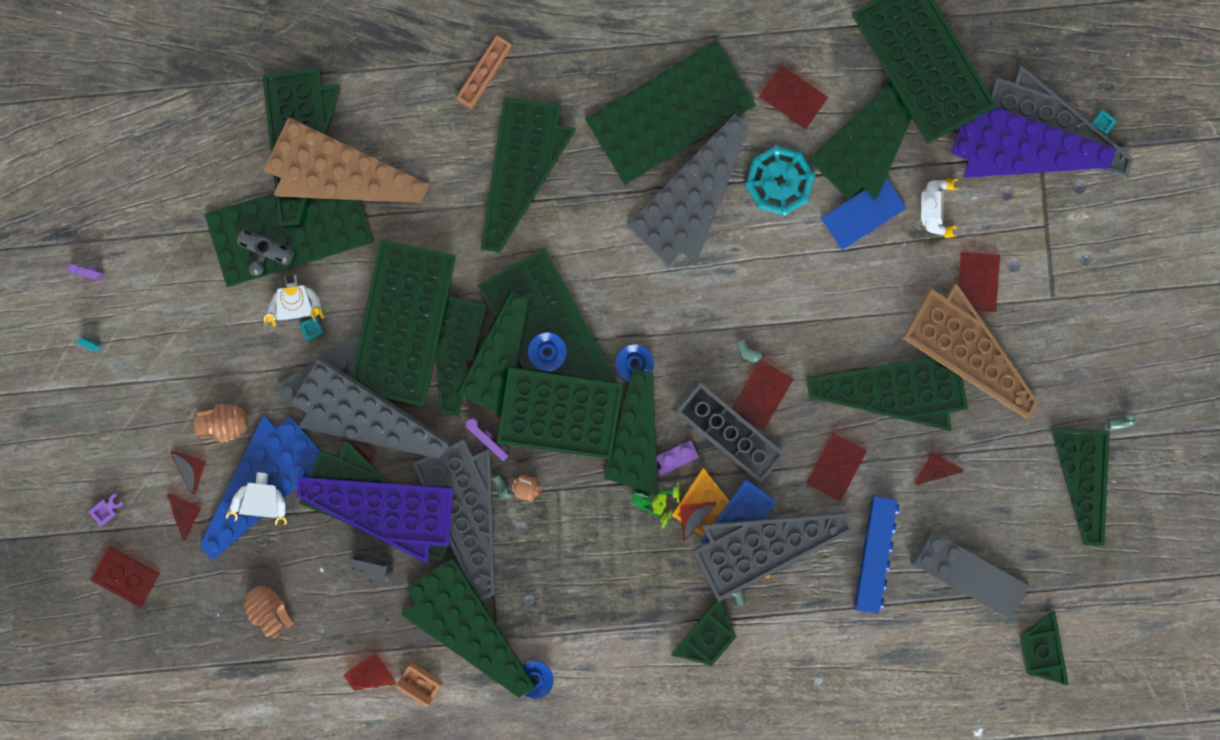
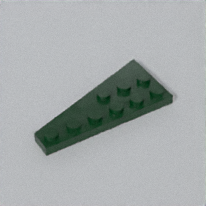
M512 290L509 291L456 391L457 394L500 416L508 367H517L528 299Z
M633 368L614 438L612 457L608 461L604 479L658 495L659 476L657 470L654 377L651 372Z

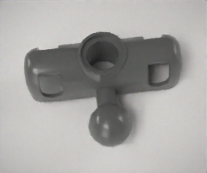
M247 229L241 230L237 236L236 241L240 247L258 254L256 261L251 262L248 268L250 274L255 276L262 274L264 270L263 262L266 257L281 264L289 265L295 253L292 248ZM248 231V232H251L252 234H251V236H250V235H248V234H245V232ZM240 242L246 244L247 247L242 246ZM264 242H267L268 249L265 252H263L261 250V245ZM280 246H284V247H287V249L284 250V249H281V248H279V247H280ZM275 257L282 259V262L276 260Z

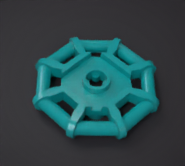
M776 144L760 155L751 158V165L744 187L748 189L757 205V209L787 216L791 211L805 203H809V196L816 174L811 170L802 151L798 152L783 148ZM774 155V162L767 166L762 163ZM780 155L794 159L791 163L781 161ZM797 162L803 169L804 175H799L794 167ZM757 168L763 170L760 181H754ZM779 175L783 176L785 183H782L780 186L775 181V177L778 178ZM800 180H806L803 193L797 191ZM756 186H761L766 195L763 199L756 190ZM792 195L798 198L788 205L785 203V200ZM769 198L779 200L780 206L766 202Z

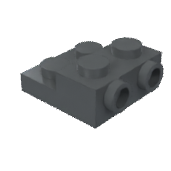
M356 554L349 558L348 566L352 567V570L356 572L366 570L365 578L369 579L371 583L381 584V582H389L392 579L394 568H391V562Z

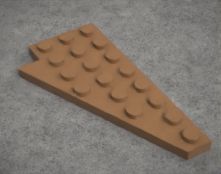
M289 117L263 170L281 179L274 193V196L421 203L429 188V184Z
M957 284L952 285L946 298L935 290L929 289L902 339L1025 419H1030L1039 402Z

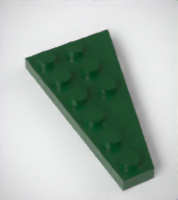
M449 295L436 352L440 412L459 417L464 397L457 394L456 391L475 357L488 305Z
M1050 428L1083 545L1104 546L1110 431Z

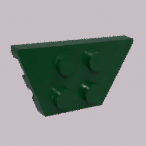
M715 601L672 651V656L701 662L710 666L717 661L737 637L722 601Z
M1053 611L1019 635L1025 670L1028 675L1069 685L1056 613Z

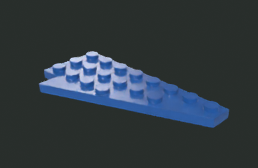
M266 415L262 417L200 544L201 548L212 560L262 518L260 516L238 514L236 521H234V514H230L228 519L226 518L234 495L242 486H247L248 483L256 484L257 473H267V485L276 486V489L281 492L283 498L297 488L298 477H310L321 450L307 433L299 427L300 425L292 416L278 428L275 427Z

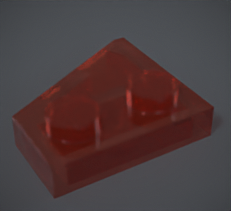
M376 652L343 675L354 691L396 684L395 679Z

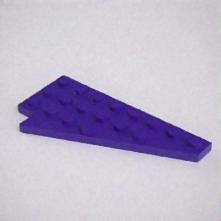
M996 107L959 127L950 154L968 160L963 178L1110 168L1117 149Z
M298 477L296 497L425 563L429 561L430 545L449 546L453 488Z

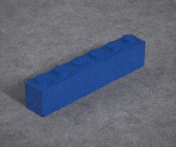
M874 495L871 497L854 603L856 611L879 614L880 610H883L884 598H882V593L887 588L885 575L890 569L888 556L893 551L891 537L896 532L894 519L895 515H898L900 507L896 499Z

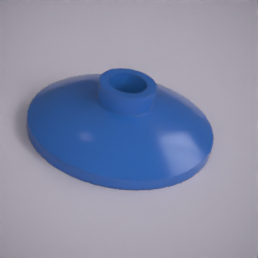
M553 333L537 335L531 341L528 348V356L531 363L542 371L556 370L564 363L567 355L564 341ZM546 348L551 349V355L546 356L544 350Z
M637 344L628 345L619 352L616 358V369L624 380L630 382L633 368L652 373L654 359L651 352L644 346ZM636 359L638 360L639 364L637 366H633L631 364V361Z
M540 661L524 663V668L536 685V688L525 694V696L533 699L546 696L551 691L554 683L551 669ZM533 675H537L539 680H534Z

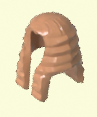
M217 404L212 410L196 412L193 421L194 431L199 439L217 438L221 443L241 437L248 428L245 410L231 404Z
M257 586L245 596L244 608H246L245 613L248 615V619L251 621V624L261 626L266 637L271 635L274 639L281 633L279 629L282 624L278 620L277 614L286 628L295 623L286 611L284 601L281 600V597L275 591H272V588Z

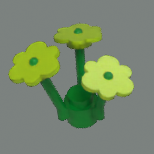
M677 482V487L674 486L673 490H659V494L654 500L649 495L652 493L636 489L633 494L632 503L638 505L639 509H643L660 518L661 528L664 529L673 513V510H671L669 513L665 512L662 515L666 507V494H673V497L677 498V502L680 503L682 493L681 482ZM649 504H653L654 510L647 506H649Z

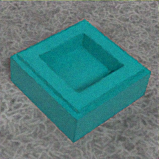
M1102 109L1092 120L1091 124L1106 136L1117 120Z
M318 316L315 317L316 321L311 318L299 323L306 341L325 334Z
M86 337L79 338L76 343L92 352H99L102 347Z

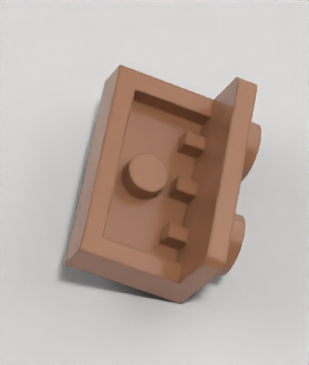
M411 662L395 687L416 700L419 704L428 707L443 681Z

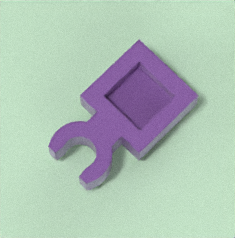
M68 264L67 267L69 272L102 281L104 273L98 272L99 268L88 265L87 268Z
M118 493L111 495L109 502L103 499L89 511L100 526L105 525L117 514L114 510L115 508L122 507L125 504V501H121L119 504L115 502V498L119 495Z

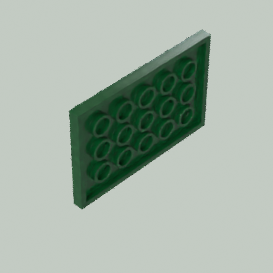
M508 367L497 443L611 459L623 383Z

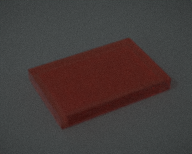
M780 65L759 96V98L805 130L828 99L823 93L782 65Z
M961 252L958 286L975 311L996 312L1000 255Z
M760 360L731 409L765 429L794 379Z
M832 433L806 484L841 502L867 450Z
M109 546L90 580L141 608L160 573Z

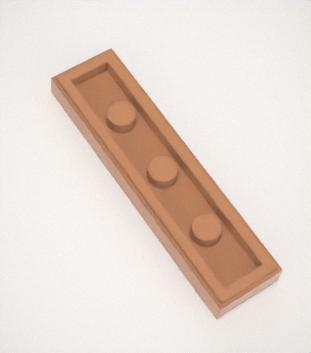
M496 34L455 99L472 110L513 47V44Z

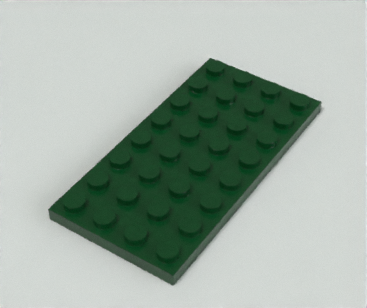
M874 0L852 12V17L927 145L997 107L934 0Z
M715 40L585 120L622 182L626 185L724 126L734 114L739 117L755 107L756 104L718 41Z
M274 193L204 214L227 288L374 243L361 200L308 198L300 225L286 227L279 226L277 202ZM247 229L292 248L295 253L291 263L284 265L266 257L263 262L264 270L262 274L258 276L250 274L249 264L256 261L258 254L237 244L236 240L239 232ZM248 231L245 232V234H248V235H250V236H251V234H252L251 232H248ZM240 242L242 246L247 247L246 244ZM264 242L261 245V250L263 252H265L268 249L267 242ZM280 246V247H279V248L284 249V250L287 249V247H284V246ZM275 257L276 260L282 262V259Z
M380 239L352 378L383 398L425 406L456 255Z
M545 248L477 285L495 318L510 290L528 299L518 356L523 369L542 371L531 363L528 356V348L531 341L537 335L553 333L564 341L567 349L566 359L556 370L542 372L618 383ZM546 348L544 354L546 356L551 355V349Z

